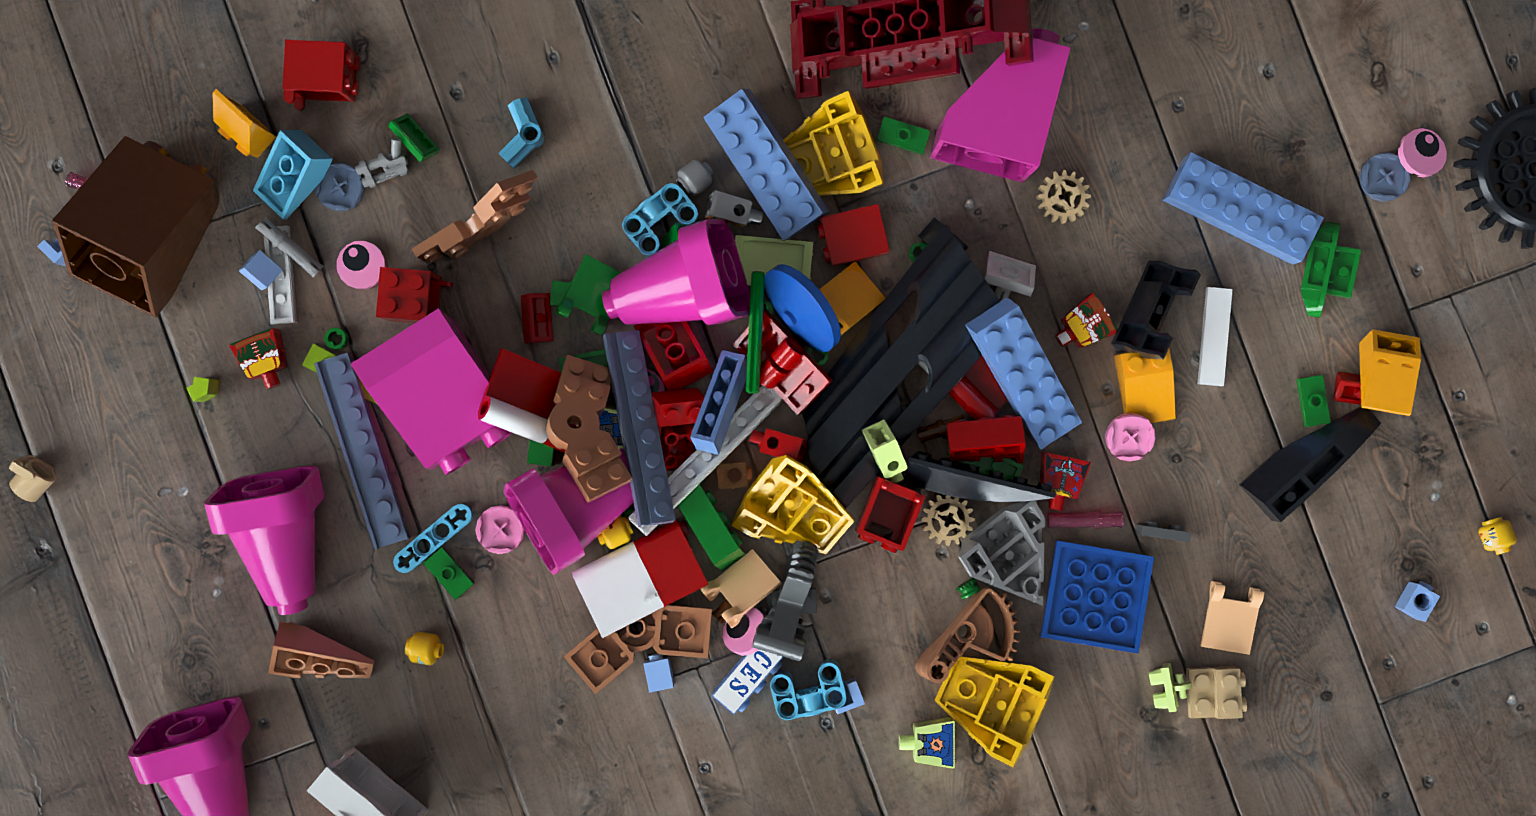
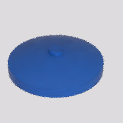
M784 264L776 265L766 273L764 284L767 297L775 313L786 328L798 340L813 350L827 352L836 346L841 337L839 322L831 305L816 285L800 271Z

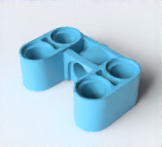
M670 183L662 187L654 195L648 197L633 212L626 216L622 227L639 251L645 257H649L661 250V243L652 231L654 229L653 226L666 215L670 216L672 214L681 225L688 226L698 222L699 213L684 191L677 184ZM672 190L679 193L678 199L674 202L666 200V194ZM686 209L694 212V217L689 221L681 218V213ZM639 221L641 223L640 229L633 233L628 231L630 222ZM654 240L656 242L655 249L649 252L643 249L645 241Z
M833 659L823 661L818 671L820 685L797 691L794 679L789 672L785 670L776 672L771 680L770 688L778 716L783 720H792L841 708L846 702L847 691L839 663ZM827 666H832L837 674L831 678L826 677L823 669ZM783 677L788 681L789 686L781 689L777 687L775 680ZM837 690L841 692L842 699L832 701L829 693ZM791 702L795 710L787 713L782 709L781 704Z

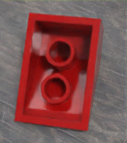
M687 321L634 325L635 330H639L641 341L668 391L680 390L713 372L705 353Z

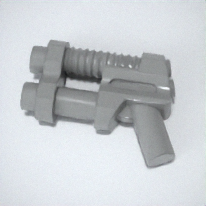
M391 139V154L387 155L382 152L378 154L377 158L369 161L364 159L359 161V165L355 166L358 175L364 174L365 176L361 178L364 187L370 186V188H373L383 181L385 182L399 175L402 177L409 173V166L407 167L408 159H406L404 152L401 153V139ZM383 167V173L373 175L371 170Z

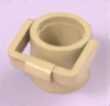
M33 455L16 458L9 466V469L16 473L9 483L10 488L17 496L29 502H36L56 480L54 468Z

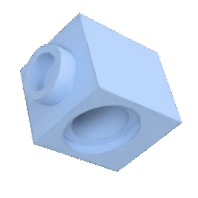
M1420 581L1419 584L1408 582L1395 607L1414 619L1426 622L1440 596L1432 592L1434 588L1425 582ZM1420 594L1422 597L1421 603L1416 605L1415 598Z
M658 653L649 655V659L643 663L649 693L674 688L675 681L669 655L663 656Z

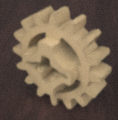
M1066 170L1061 171L1060 176L1055 171L1051 174L1052 180L1049 177L1043 180L1046 186L1040 185L1038 187V190L1043 192L1036 196V199L1042 200V204L1038 208H1045L1046 212L1043 216L1052 215L1051 222L1053 223L1058 218H1060L1061 224H1065L1067 218L1072 223L1076 220L1075 214L1079 217L1084 215L1081 208H1089V204L1085 202V200L1091 198L1090 194H1085L1089 185L1083 186L1081 183L1084 178L1081 177L1077 180L1075 178L1076 172L1074 171L1069 176H1067ZM1065 182L1071 183L1074 187L1066 185ZM1053 185L1054 193L1048 198L1049 189ZM1061 194L1066 195V194H1067V195H1068V199H1066V200H1065V199L1060 200V199H1059V195H1061ZM1077 196H1079L1078 205L1074 209V200ZM1053 207L1061 209L1062 212L1056 211Z
M937 494V501L928 500L930 508L922 509L927 513L926 517L921 518V521L927 522V525L922 529L923 531L930 530L928 538L932 539L936 536L937 544L945 540L946 546H950L951 540H953L958 545L960 544L959 537L965 538L967 536L966 530L973 531V528L969 526V522L975 521V518L969 517V513L973 509L965 508L968 503L967 500L959 502L958 497L951 499V496L945 495V498L942 499ZM949 503L946 509L941 511L935 510L939 505ZM958 507L963 513L964 521L959 520L957 515ZM951 513L950 517L958 523H947L944 526L945 521L938 517V515L948 516ZM932 518L936 519L939 525L937 532L932 525ZM954 528L960 529L957 533L946 536L949 530Z

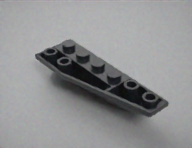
M1359 407L1274 452L1239 485L1271 521L1282 522L1320 488L1379 427L1381 422L1369 409Z
M917 451L915 454L908 456L906 464L908 468L905 470L903 484L944 495L978 501H1034L1051 499L1056 496V491L1052 490V485L1038 482L1037 486L1027 484L1028 479L1014 476L1013 480L1004 478V473L995 470H989V473L979 471V466L965 463V467L955 465L956 461H952L949 458L932 459V454Z

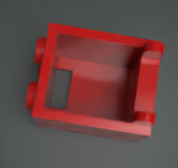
M285 39L282 86L284 101L289 104L294 102V107L298 111H302L305 108V100L355 102V95L359 94V82L356 80V74L360 70V57L345 42Z
M380 267L376 317L393 322L416 323L438 308L440 309L442 287H453V282L442 281L441 276L431 271Z
M876 476L854 530L859 533L858 537L863 541L871 544L874 543V540L879 541L883 549L896 553L897 550L904 551L926 496ZM871 521L892 529L891 538L889 539L869 531L868 528Z

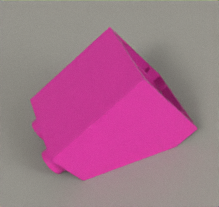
M1034 28L1032 29L1034 62L1008 66L1006 65L1004 51L947 110L936 131L929 158L1023 183L1040 165L1070 47L1059 45L1060 36L1055 32Z
M439 308L351 363L367 391L426 469H436L440 466L444 474L448 475L471 460L465 449L481 439L487 448H491L512 434L510 431L478 419L479 406L489 384L490 374L456 321Z

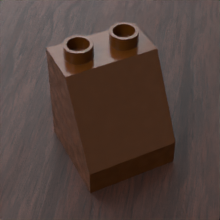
M124 136L52 220L68 274L156 318L173 297L218 208L213 175L197 163H189L188 166H185L171 159L169 153L155 142L146 141L144 144H141Z

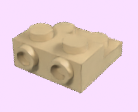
M1236 666L1186 668V680L1192 682V688L1187 689L1189 718H1243L1242 712L1247 711V701L1245 697H1242L1241 687H1245L1246 678L1245 674L1240 672V668Z

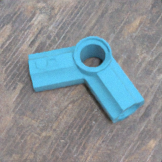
M527 97L514 100L508 105L519 133L498 153L513 169L535 148L540 147L545 138ZM531 130H536L538 132L536 139L532 141L527 140V133Z

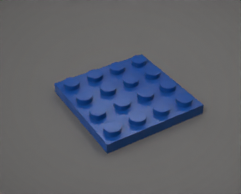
M1056 540L1040 637L1139 654L1154 557Z

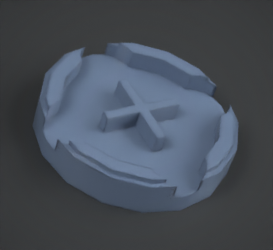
M1390 152L1379 153L1369 158L1362 165L1359 174L1360 185L1364 193L1371 199L1379 202L1391 201L1400 197L1408 189L1411 180L1410 173L1401 164L1399 156Z
M332 163L324 179L316 186V195L325 207L334 211H348L355 208L364 196L365 187L361 181L363 177L358 175L353 166L346 163Z

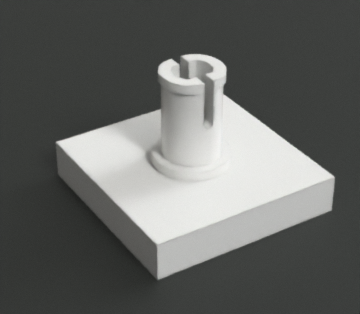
M989 251L986 259L984 279L987 283L997 286L994 293L998 299H1000L1002 294L1001 301L1009 297L1011 291L1031 297L1034 290L1036 265Z

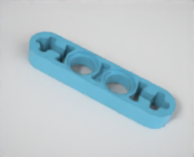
M464 503L453 506L396 554L393 560L395 569L401 573H408L418 567L472 521L474 516L473 509ZM458 509L466 510V520L459 519L453 524L447 519L448 516H450L451 520L458 516ZM441 523L449 527V534L446 537H440L437 534V526ZM421 539H426L431 544V548L427 553H423L418 549V543ZM414 552L417 556L408 562L410 567L407 565L402 567L400 564L403 561L401 556L405 558Z

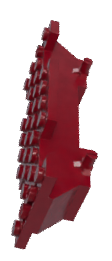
M826 0L791 1L792 71L795 74L796 98L800 100L822 96L821 78H830V70L862 65L863 87L866 89L960 74L959 48H962V54L969 55L974 53L973 46L1004 41L1006 65L1012 66L1034 62L1030 0H858V5L848 7L844 5L826 6ZM982 11L981 19L978 22H974L975 15ZM840 37V43L835 47V42Z

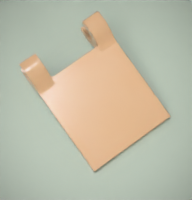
M752 549L715 580L709 581V585L700 590L709 601L715 599L719 592L723 594L733 608L727 609L721 616L733 628L740 622L745 613L782 583Z
M1211 581L1210 599L1200 646L1250 655L1258 611L1263 602L1264 592L1260 591L1261 589L1250 587L1248 602L1222 598L1225 592V585H1222L1221 582Z

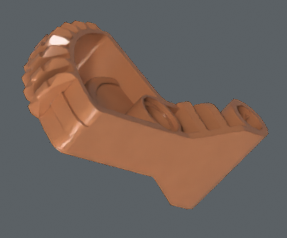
M981 587V590L973 595L948 628L919 657L915 666L916 672L934 683L944 682L948 677L951 667L956 664L967 648H972L1000 661H1012L1013 658L1009 656L1010 651H1017L1015 647H1012L1013 642H1019V639L1014 637V633H1020V629L1014 628L1013 625L1018 624L1020 621L1019 619L1012 618L1017 611L1015 609H1008L1012 606L1013 602L1011 600L1004 601L1007 594L1005 592L997 594L989 587ZM987 593L997 603L1004 620V639L997 655L987 651L993 640L994 627L989 613L979 604ZM965 624L967 633L964 637H960L958 629Z

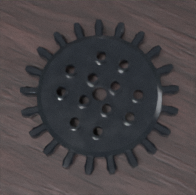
M1536 87L1529 91L1530 105L1523 106L1518 90L1506 94L1511 111L1505 113L1497 100L1485 105L1495 120L1489 124L1480 116H1476L1469 121L1482 134L1478 140L1468 136L1459 139V145L1473 150L1472 158L1460 159L1453 164L1455 168L1470 169L1471 180H1465L1455 186L1456 191H1466L1473 188L1477 199L1469 202L1464 207V210L1471 212L1483 206L1489 215L1482 220L1479 228L1481 230L1489 229L1496 221L1503 224L1504 228L1498 239L1501 243L1509 242L1515 230L1522 231L1521 249L1533 248L1536 233V176L1531 175L1529 172V165L1531 163L1536 164ZM1511 133L1516 135V140L1511 138ZM1516 156L1520 158V164L1515 162ZM1492 160L1496 162V168L1491 166ZM1520 180L1524 182V188L1519 186ZM1496 184L1500 186V192L1495 190ZM1524 204L1528 206V212L1523 210Z

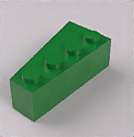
M703 480L678 504V507L713 564L722 571L746 554L740 546L743 543L735 531L731 532L727 524L730 522L723 511L719 512L714 505L717 503L714 495L710 490L706 492L702 486L705 482Z

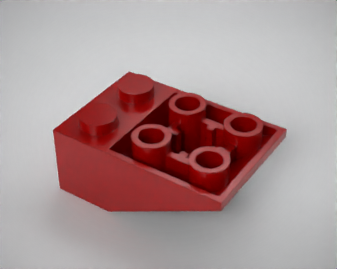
M697 388L651 393L666 471L678 469L696 451L690 436L705 398Z

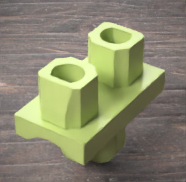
M1164 663L1161 668L1151 670L1149 678L1151 685L1164 684L1165 692L1153 694L1155 708H1168L1169 712H1176L1177 707H1179L1176 691L1179 692L1180 699L1187 698L1186 690L1192 688V682L1184 681L1183 673L1175 674L1177 681L1175 683L1171 663Z

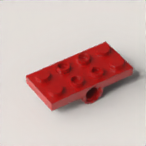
M763 310L760 383L768 389H774L797 415H800L833 380L769 311ZM749 327L733 343V346L742 355H745L746 359Z

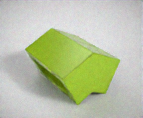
M194 377L193 384L186 389L194 402H206L218 395L220 380Z

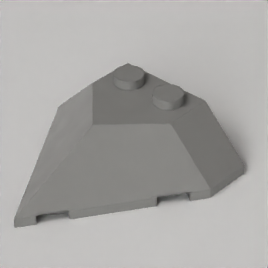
M1035 500L1021 501L1000 509L967 535L963 540L958 557L970 577L1043 606L1041 582H1044L1045 543L1042 542V528H1045V517Z

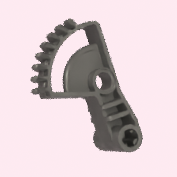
M797 540L793 543L788 555L775 607L770 610L768 616H765L757 626L752 648L800 662L806 640L803 637L805 629L801 625L803 622L801 610L814 578L818 558V548L816 545L811 544V542Z

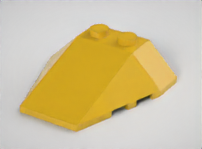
M850 91L826 100L811 117L809 116L805 119L799 128L791 132L783 140L819 196L862 193L884 184L882 160L865 115Z
M788 455L773 458L746 491L731 526L751 537L759 539L762 536L774 539V542L782 544V542L793 544L797 540L811 542V544L817 546L818 553L827 554L853 524L854 518L807 466Z
M959 657L956 664L949 670L947 679L942 682L935 701L991 757L1014 768L1037 726L1049 699L1055 676L1031 665Z

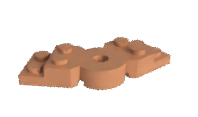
M534 170L497 182L473 207L475 213L465 223L462 220L453 222L412 248L411 250L415 256L425 263H435L443 257L442 253L457 259L466 255L469 252L468 248L500 229L509 221L511 215L516 216L525 210L524 205L531 199L528 192L532 189L531 185L538 179Z
M567 355L553 400L556 406L552 409L548 418L546 433L550 442L556 448L565 449L562 462L587 503L631 482L632 476L620 459L622 453L610 433L599 430V417L603 413L611 387L609 368ZM568 423H573L578 428L573 429L568 425Z
M669 604L638 620L643 624V631L639 633L634 632L631 626L628 625L602 638L598 628H596L570 650L564 658L595 694L634 662L635 652L644 651L651 646L661 655L708 658L712 608Z

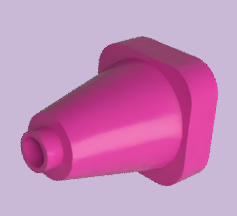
M706 219L679 228L678 240L612 278L610 289L603 291L602 294L604 308L611 319L619 317L626 325L703 320L707 325H714L749 316L750 290L746 282L735 238L726 221L717 219Z
M620 448L619 450L622 453L620 459L627 468L624 449ZM565 466L538 474L532 468L506 483L503 490L514 514L553 575L579 561L585 555L584 549L633 503L630 482L587 503Z
M317 466L294 467L235 478L220 485L204 501L211 532L213 534L229 535L265 604L277 606L280 615H290L305 610L308 607L307 598L315 593V509L325 497Z
M224 698L166 714L147 725L129 749L127 754L140 784L158 782L182 816H250L242 743L251 729V723L241 698Z

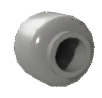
M694 159L678 170L677 185L686 195L697 196L712 185L711 175L713 170L708 163H701Z

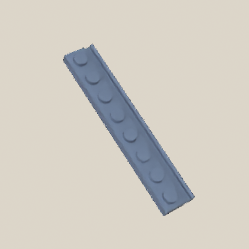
M637 330L616 332L615 334L605 333L603 341L627 470L632 476L630 486L638 527L672 523L675 521V514L640 332Z
M347 352L316 362L314 365L373 547L377 549L409 539L410 536L358 375L351 366L353 362L351 353Z

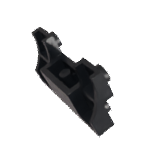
M1149 260L1111 344L1119 352L1139 353L1143 358L1164 360L1173 338L1168 333H1160V329L1175 296H1192L1201 274L1195 269H1185L1162 261Z

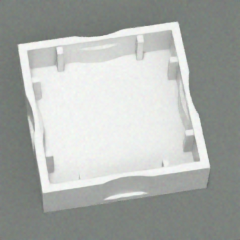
M355 747L347 751L340 759L327 766L307 790L308 793L336 816H423L428 810Z

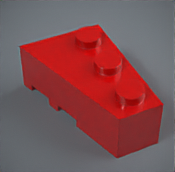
M1005 415L995 419L982 417L974 421L955 420L952 423H947L950 460L980 462V457L994 458V462L1000 463L1003 461L1002 458L1015 459L1016 463H1023L1025 436L1022 416Z

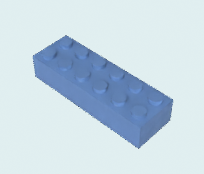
M750 89L739 90L703 117L783 241L792 239L830 212Z
M1192 152L1183 157L1162 200L1292 265L1303 261L1324 217Z
M1007 297L965 325L1016 416H1022L1023 428L1029 439L1036 446L1043 449L1082 423L1020 307Z

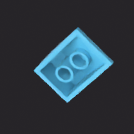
M280 130L253 191L283 220L287 219L324 179L333 159L302 130Z

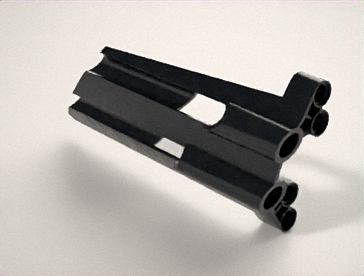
M934 217L918 235L928 245L827 375L833 381L802 413L808 434L807 447L812 472L845 509L880 471L862 429L885 420L900 448L982 355L965 325L1001 302L965 252L968 246ZM916 291L918 303L914 320L889 348L884 325L908 297ZM919 361H923L929 371L928 383L902 412L897 386Z

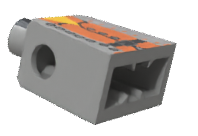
M715 190L709 195L704 219L724 220L728 225L738 228L745 227L747 223L760 226L763 211L751 209L752 201ZM734 208L739 210L740 216L734 214Z

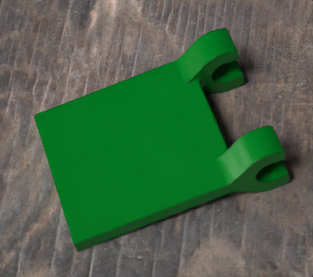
M585 254L555 314L563 318L568 317L572 306L595 317L596 320L592 324L590 332L596 335H603L609 316L604 308L602 294L603 291L610 289L612 278L621 272Z

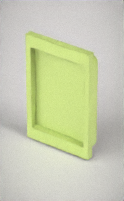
M736 235L735 242L748 286H751V273L753 271H762L766 275L768 271L779 264L791 266L811 280L813 242L783 241L782 239Z

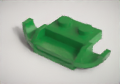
M1327 221L1317 231L1310 245L1301 285V294L1307 310V316L1321 317L1326 295L1351 299L1361 250L1336 246L1340 223Z

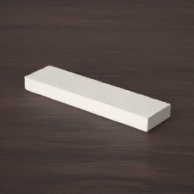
M277 226L282 232L285 230L288 233L287 236L291 238L290 226ZM264 236L265 255L282 269V272L268 286L270 323L272 325L297 323L293 260L278 247H273L272 242Z
M1206 287L1197 384L1224 386L1232 289Z

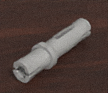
M267 217L255 227L256 230L260 231L272 242L273 247L281 249L313 278L324 267L289 238L285 230L282 232Z

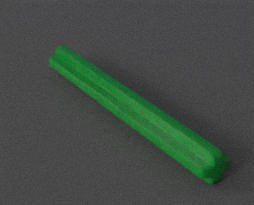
M753 271L751 273L746 392L751 394L759 393L765 286V273L762 271Z

